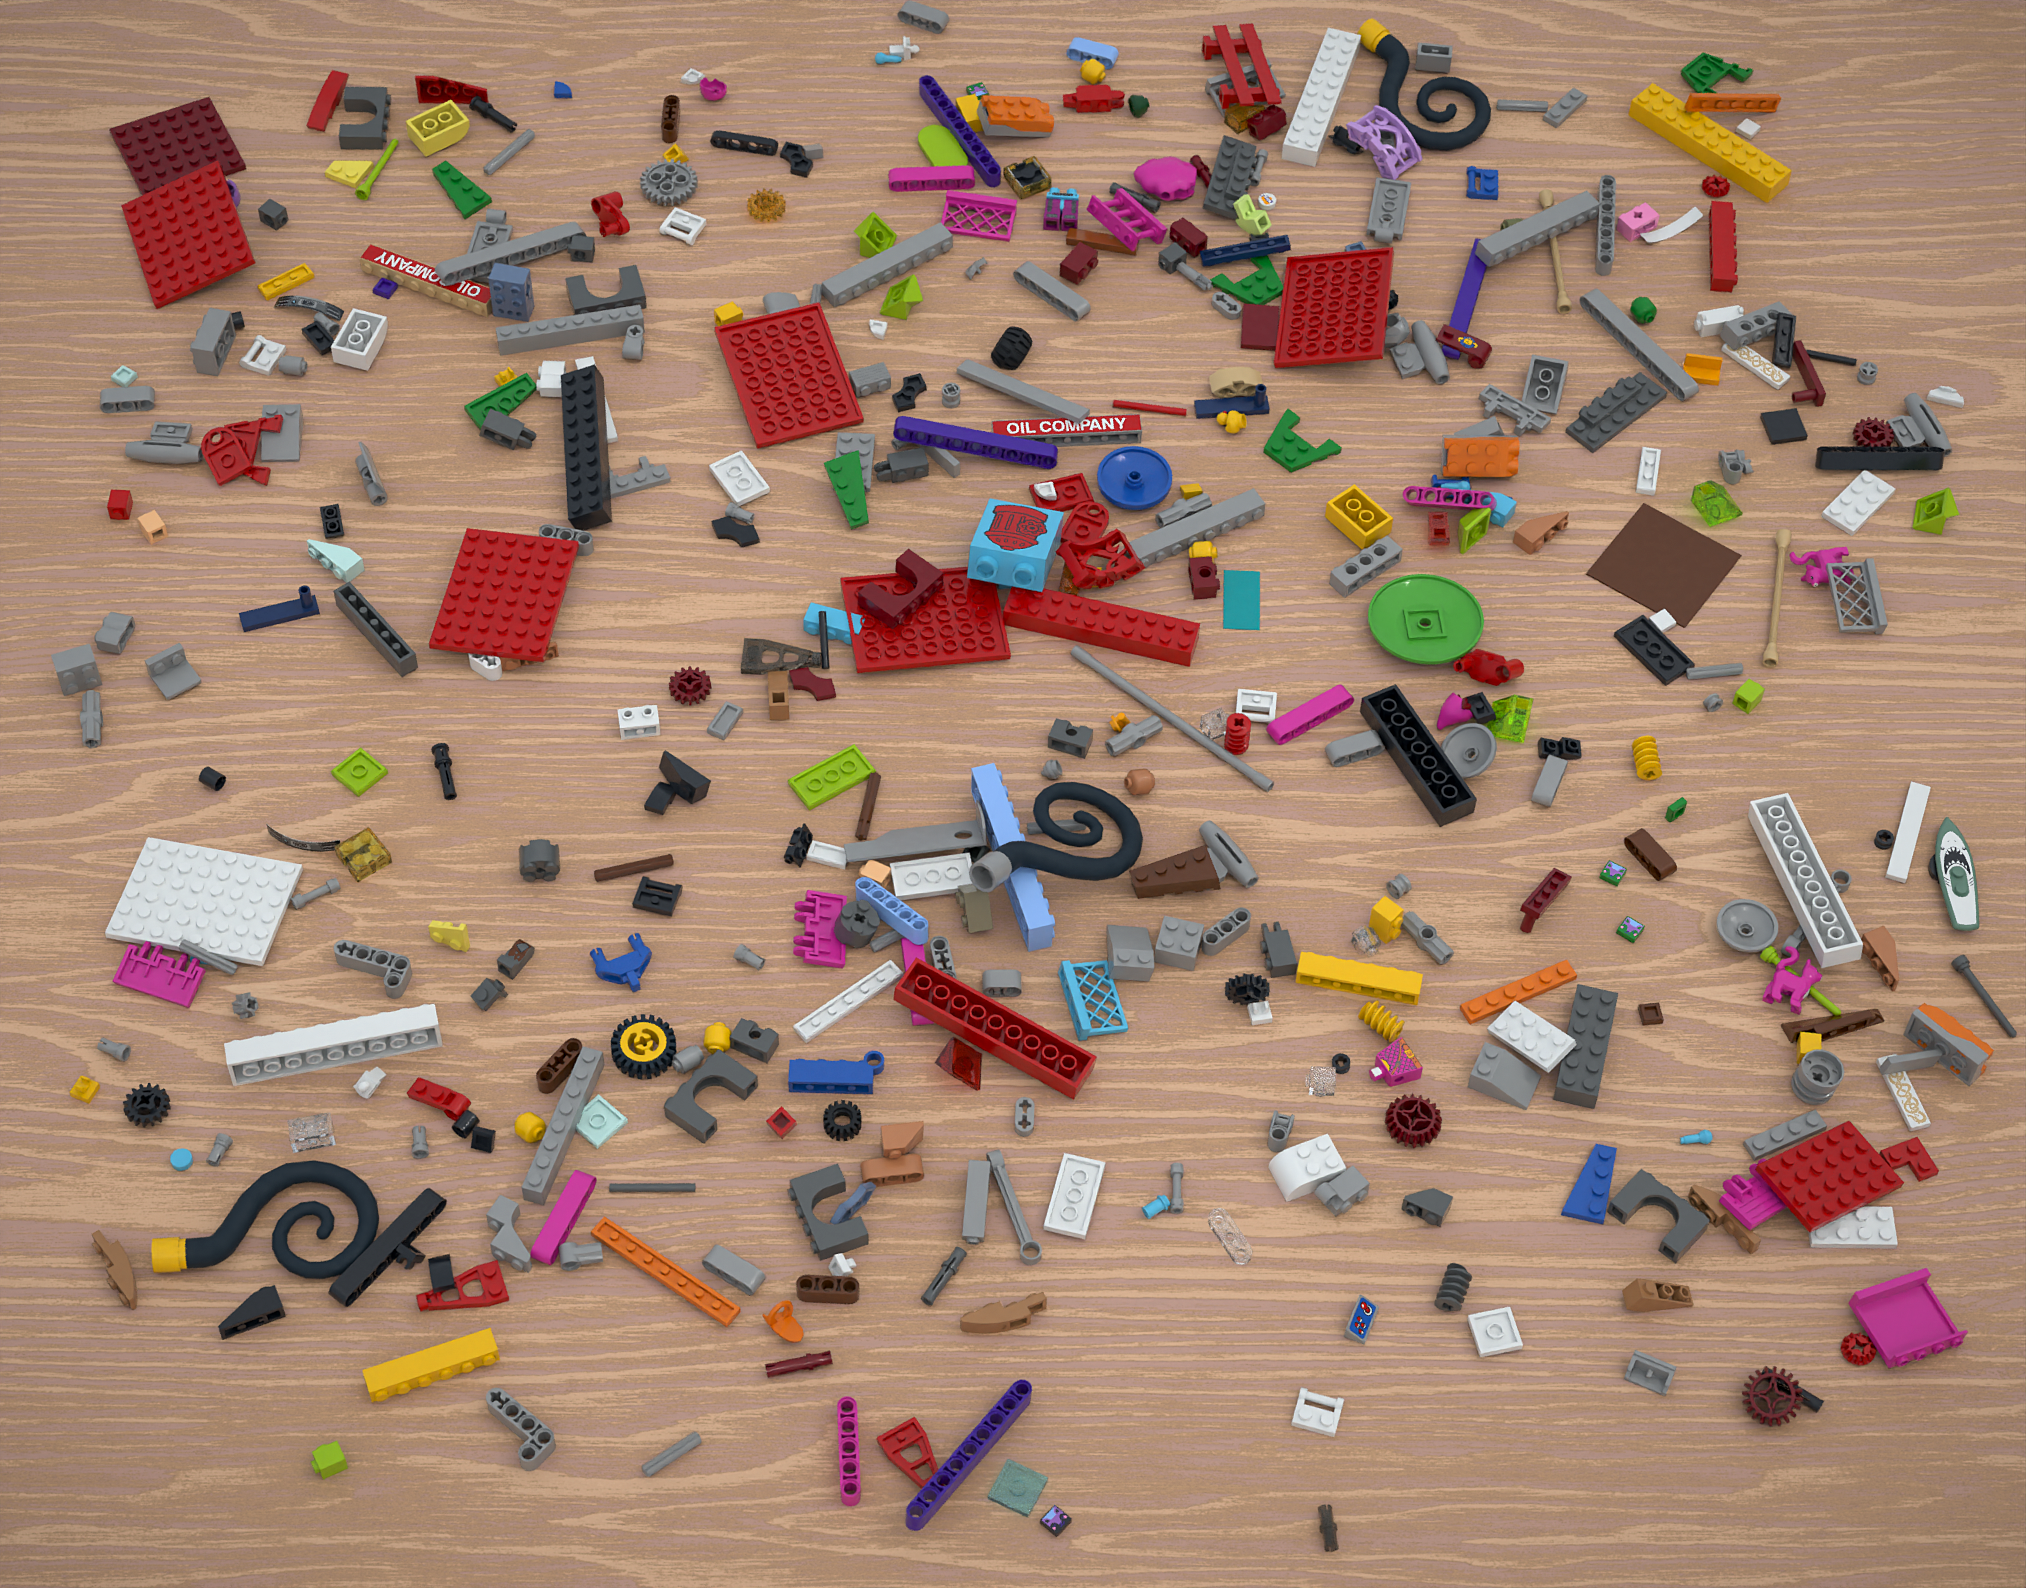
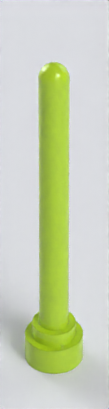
M393 139L366 182L359 185L356 189L355 195L359 199L367 200L370 196V187L398 145L397 139Z
M1771 945L1764 949L1760 955L1763 961L1770 964L1773 963L1776 966L1781 960L1778 957L1779 954L1776 953L1777 950ZM1786 966V967H1785V970L1789 971L1790 973H1792V974H1794V975H1797V976L1801 977V976H1800L1797 972H1795L1790 966ZM1811 986L1809 994L1834 1016L1841 1015V1010Z

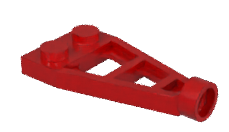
M498 1260L477 1265L454 1277L455 1288L459 1293V1299L443 1301L441 1295L445 1291L434 1293L433 1289L416 1295L420 1312L425 1310L489 1307L509 1301ZM473 1280H479L482 1285L483 1294L472 1297L466 1296L463 1292V1287Z
M916 1417L907 1420L876 1438L886 1457L921 1489L938 1471L927 1434ZM917 1444L920 1447L922 1457L910 1463L900 1453ZM928 1464L933 1475L923 1480L915 1470Z

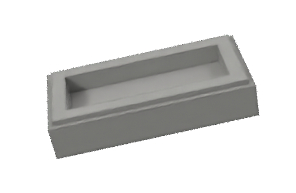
M726 701L707 728V733L725 740L744 713L743 708Z

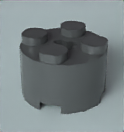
M537 839L529 841V845H521L519 847V871L523 876V880L532 882L535 879H544L550 882L556 879V875L560 872V853L557 844L554 846L550 844V840Z
M860 900L847 903L843 906L835 921L834 933L836 938L842 944L847 943L856 949L865 947L870 943L880 924L879 916L868 901Z

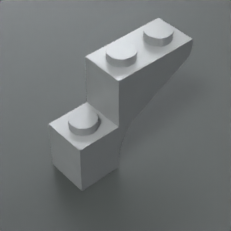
M500 1195L486 1214L489 1227L498 1232L490 1243L492 1255L499 1261L504 1260L510 1263L516 1270H524L529 1273L532 1269L530 1254L514 1230L515 1222L520 1216L519 1204Z

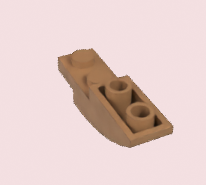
M1698 1185L1691 1186L1688 1194L1689 1201L1710 1220L1709 1223H1712L1715 1228L1723 1224L1725 1230L1732 1234L1738 1240L1739 1245L1750 1254L1758 1250L1761 1239L1752 1230L1749 1231L1719 1202L1722 1195Z
M97 1230L91 1234L94 1240L92 1246L98 1255L102 1253L105 1257L103 1261L108 1268L106 1270L109 1276L106 1280L112 1290L117 1289L119 1291L118 1297L123 1305L128 1304L132 1310H135L137 1308V1287L128 1257L118 1240L110 1245L100 1230Z
M1044 1292L1030 1294L1022 1301L1011 1302L1005 1308H1003L1000 1301L988 1303L980 1310L964 1314L960 1318V1328L963 1332L988 1334L1011 1331L1030 1325L1031 1315L1046 1309L1047 1298Z

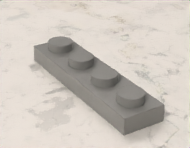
M1815 1109L1744 1140L1743 1146L1752 1159L1756 1161L1826 1130L1827 1125Z

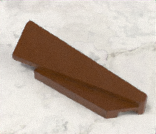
M1868 1009L1844 1013L1839 1016L1832 1015L1782 1023L1781 1027L1790 1043L1797 1042L1800 1032L1821 1034L1822 1042L1882 1023L1885 1020L1878 1009Z

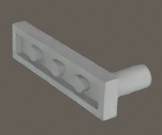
M896 438L891 441L892 446L896 450L909 443L897 440ZM917 444L920 448L923 447L925 453L953 478L960 475V462L946 449Z

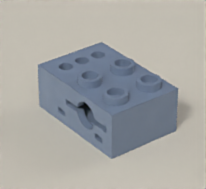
M494 263L488 278L493 316L529 322L534 309L530 269Z

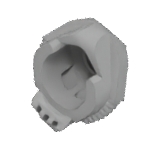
M1399 313L1389 314L1387 326H1390V328H1386L1384 345L1386 348L1397 346L1408 337L1410 332L1408 322L1404 317L1402 318Z

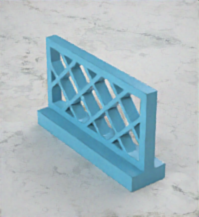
M1070 960L1062 961L1058 975L1078 1041L1087 1040L1088 1036L1127 1032L1128 1025L1114 981L1109 979L1107 960L1071 964ZM1095 968H1103L1105 974L1100 976L1093 972ZM1081 970L1084 973H1086V975L1082 979L1079 976L1075 975L1074 971ZM1091 976L1099 982L1094 986L1087 982L1086 979ZM1101 983L1109 987L1110 991L1108 994L1098 988ZM1082 985L1091 990L1088 996L1080 991ZM1094 993L1104 998L1101 1003L1091 998ZM1107 1000L1115 1004L1113 1011L1104 1006ZM1087 1002L1097 1007L1094 1013L1085 1008ZM1099 1010L1109 1015L1107 1020L1096 1015ZM1113 1017L1120 1021L1121 1026H1114L1109 1021ZM1095 1020L1102 1024L1101 1028L1092 1029L1090 1022Z

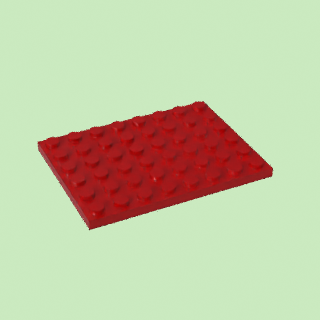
M218 160L121 205L154 306L157 309L256 264L222 166Z
M1393 247L1287 257L1274 357L1275 368L1383 359L1394 261Z
M820 302L714 327L716 338L757 449L864 423V417Z
M467 528L429 641V648L544 662L579 549V541Z
M968 566L939 569L944 573L942 588L939 591H935L927 602L919 605L913 614L910 613L902 624H898L892 629L858 605V592L867 584L873 582L889 594L902 596L911 593L915 589L911 582L898 573L840 578L857 673L1010 659L1011 652L996 583L967 578ZM851 613L862 615L860 619L862 628L859 635L854 633Z

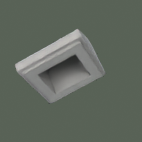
M820 144L803 146L804 155L807 159L823 158V148Z

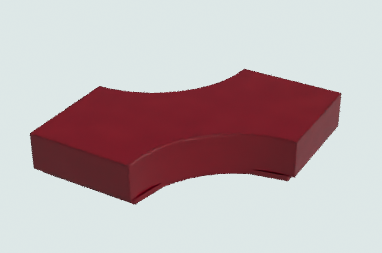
M808 667L789 670L794 690L807 691L815 697L816 701L836 698L832 678L817 677Z

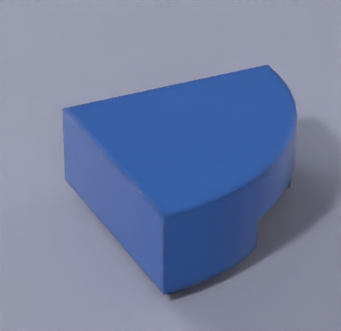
M555 81L554 97L572 98L570 87L565 83Z

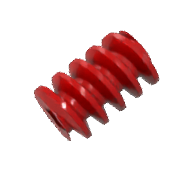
M1233 713L1226 721L1224 748L1233 755H1240L1246 752L1249 747L1251 721L1245 714Z

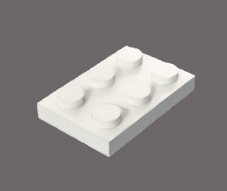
M742 450L709 465L710 472L731 500L738 506L770 492V487Z

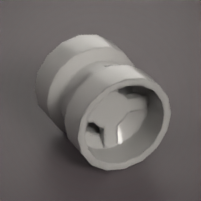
M946 383L942 387V404L946 408L953 409L960 404V387L956 383Z

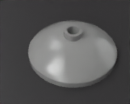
M1468 723L1452 730L1444 739L1441 749L1463 779H1468L1480 775L1491 765L1496 755L1497 743L1494 735L1487 727L1477 723Z
M1738 899L1727 903L1720 910L1716 921L1717 931L1722 940L1732 948L1743 952H1759L1768 948L1775 941L1778 934V922L1773 912L1762 903L1750 899Z

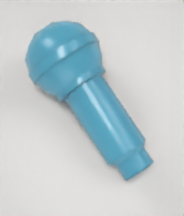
M880 52L876 54L875 61L878 64L886 62L898 63L901 62V57L886 55Z
M1467 481L1441 484V488L1470 490V484Z
M1702 1130L1698 1134L1681 1137L1680 1143L1700 1142L1708 1144L1712 1141L1713 1135L1709 1130Z

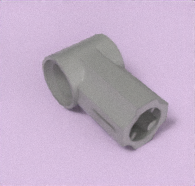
M567 1242L559 1246L560 1264L563 1270L572 1271L578 1269L580 1265L603 1262L601 1242L583 1245Z

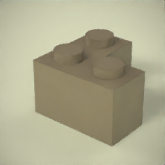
M973 883L958 886V892H955L957 904L964 910V915L961 916L963 928H966L969 933L993 929L988 892L977 889Z

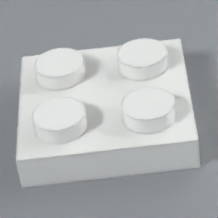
M1510 1307L1468 1315L1467 1320L1480 1357L1522 1349L1523 1343Z

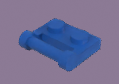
M1475 166L1467 167V197L1470 199L1498 200V170L1477 169ZM1475 177L1480 178V190L1475 188Z

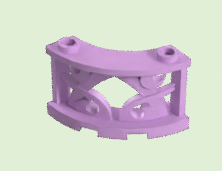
M1375 105L1373 107L1374 110L1356 122L1351 121L1346 124L1349 138L1361 145L1365 150L1369 148L1374 154L1372 158L1379 168L1381 177L1395 180L1403 171L1416 162L1423 160L1421 149L1406 126L1386 108ZM1380 131L1395 134V148L1387 144L1382 145L1379 141L1381 138ZM1408 156V160L1404 162L1402 158H1406Z

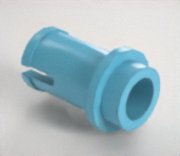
M1158 1195L1156 1200L1143 1206L1142 1211L1150 1219L1162 1210H1168L1170 1202L1165 1195Z

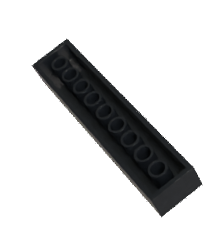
M595 364L561 375L568 520L575 529L582 531L612 522L604 377Z

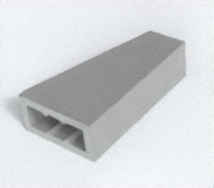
M969 1160L962 1240H966L968 1244L977 1245L979 1242H984L991 1175L990 1161Z

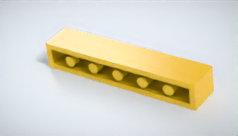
M1301 952L1295 983L1417 1005L1423 974L1415 971L1399 970L1394 967L1377 966L1373 963L1366 964L1356 962L1355 960L1339 959L1334 956H1323L1313 952Z
M491 1328L364 1369L362 1372L373 1403L384 1401L397 1394H406L418 1387H427L432 1382L438 1380H448L453 1375L462 1372L468 1373L483 1365H492L500 1360Z

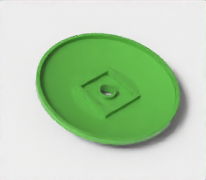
M1413 574L1396 578L1385 584L1375 593L1369 605L1368 624L1375 640L1392 655L1413 663L1434 665L1457 660L1469 653L1481 638L1484 616L1477 599L1462 585L1441 576ZM1422 623H1427L1429 626H1428V627H1424V626H1422L1421 624H1422Z

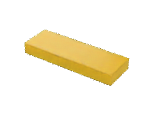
M303 263L257 285L259 292L268 301L313 279L314 273Z

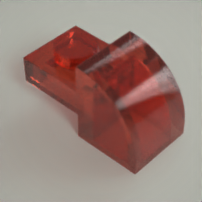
M1428 512L1429 546H1449L1448 512Z

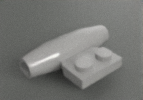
M1423 320L1414 322L1411 329L1415 344L1406 342L1390 348V353L1402 379L1420 374L1426 368L1437 384L1446 383L1450 379L1448 366L1435 335Z
M1911 393L1906 396L1904 403L1909 416L1901 415L1886 422V424H1890L1889 429L1894 430V439L1899 447H1920L1925 441L1929 447L1945 449L1944 457H1947L1951 454L1952 447L1944 428L1932 409L1917 393Z
M155 421L150 434L152 440L127 442L125 447L127 457L153 463L184 464L201 462L203 458L200 446L186 443L189 441L193 430L192 425L188 423Z
M1211 820L1203 823L1199 828V832L1208 846L1207 849L1219 882L1224 881V878L1229 873L1246 888L1255 885L1259 877L1249 859L1231 837Z

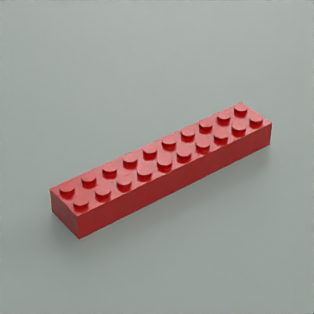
M1012 586L1003 610L1005 626L1187 667L1191 665L1200 632V623L1044 588L1042 592Z
M917 957L895 987L894 1001L1073 1100L1094 1069L1097 1056Z

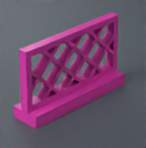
M947 190L941 223L945 226L946 222L952 220L956 225L946 227L952 234L1010 242L1014 219L1017 214V200ZM949 206L957 207L959 210L951 214L948 208ZM971 209L975 210L976 213L969 217L965 211ZM992 212L993 216L986 219L983 213ZM962 213L966 219L958 222L955 217ZM1006 214L1011 215V218L1004 222L1000 216ZM980 216L983 222L976 225L972 220ZM997 218L1001 224L993 227L990 222ZM969 222L973 228L969 230L964 229L962 226ZM987 225L991 230L982 232L979 228ZM1004 227L1008 232L1007 235H1001L997 231Z

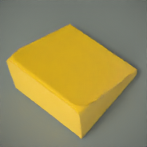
M676 143L662 154L667 162H670L671 159H674V163L678 160L681 163L689 160Z
M1198 483L1180 485L1182 498L1185 500L1191 499L1203 492Z

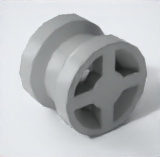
M1872 362L1862 363L1857 380L1864 385L1873 384L1878 373V367Z
M1400 873L1395 876V880H1390L1386 883L1388 892L1396 899L1402 897L1404 892L1407 893L1412 889L1408 878Z

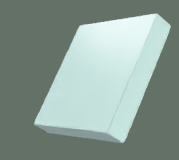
M598 1094L584 1107L580 1122L576 1126V1131L598 1149L628 1123V1119Z

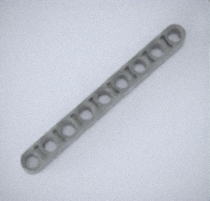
M569 222L440 262L435 267V273L445 285H452L491 273L494 263L513 266L568 249V243L572 242L573 236L587 237V235L577 222Z
M1594 289L1580 297L1582 308L1677 399L1684 401L1699 392L1696 381L1600 290Z

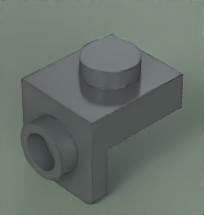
M486 978L472 993L471 997L482 1010L487 1011L500 996L506 998L508 993L504 990L505 986L497 979L494 981Z

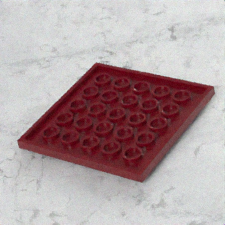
M210 97L109 129L141 195L149 193L217 160L220 162L225 176L246 170V164Z

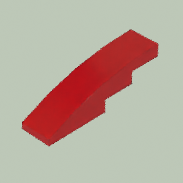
M334 70L330 72L306 126L309 129L325 132L328 120L332 119L335 107L340 104L349 77L348 73Z

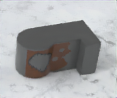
M522 939L517 940L505 955L501 954L497 959L498 971L513 980L532 958L535 948Z

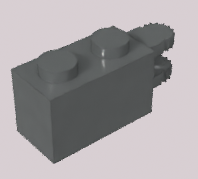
M490 409L482 424L479 436L514 450L516 445L526 449L531 448L532 441L530 440H535L537 434L525 428V423Z
M922 447L887 454V461L875 464L874 470L879 472L876 475L879 481L892 480V483L903 482L929 476V463Z
M1278 921L1273 924L1274 931L1269 932L1267 924H1261L1263 941H1260V949L1262 954L1265 953V968L1267 971H1270L1271 978L1295 975L1297 961L1288 929L1281 930Z

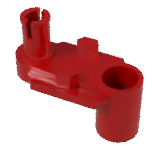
M614 191L592 199L591 206L593 212L601 221L599 222L601 236L607 237L612 234L621 236L629 232V222L620 210L623 206V199L619 192Z
M1481 649L1467 653L1460 660L1455 661L1453 665L1456 672L1459 671L1461 673L1465 671L1469 673L1471 679L1494 686H1499L1501 683L1518 678L1524 673V665L1519 659L1506 661L1502 655Z

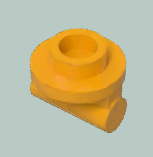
M1122 712L1116 717L1112 715V720L1109 721L1115 732L1118 730L1120 733L1122 728L1131 723Z

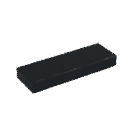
M1782 312L1777 314L1772 364L1788 369L1791 367L1797 317L1795 315Z

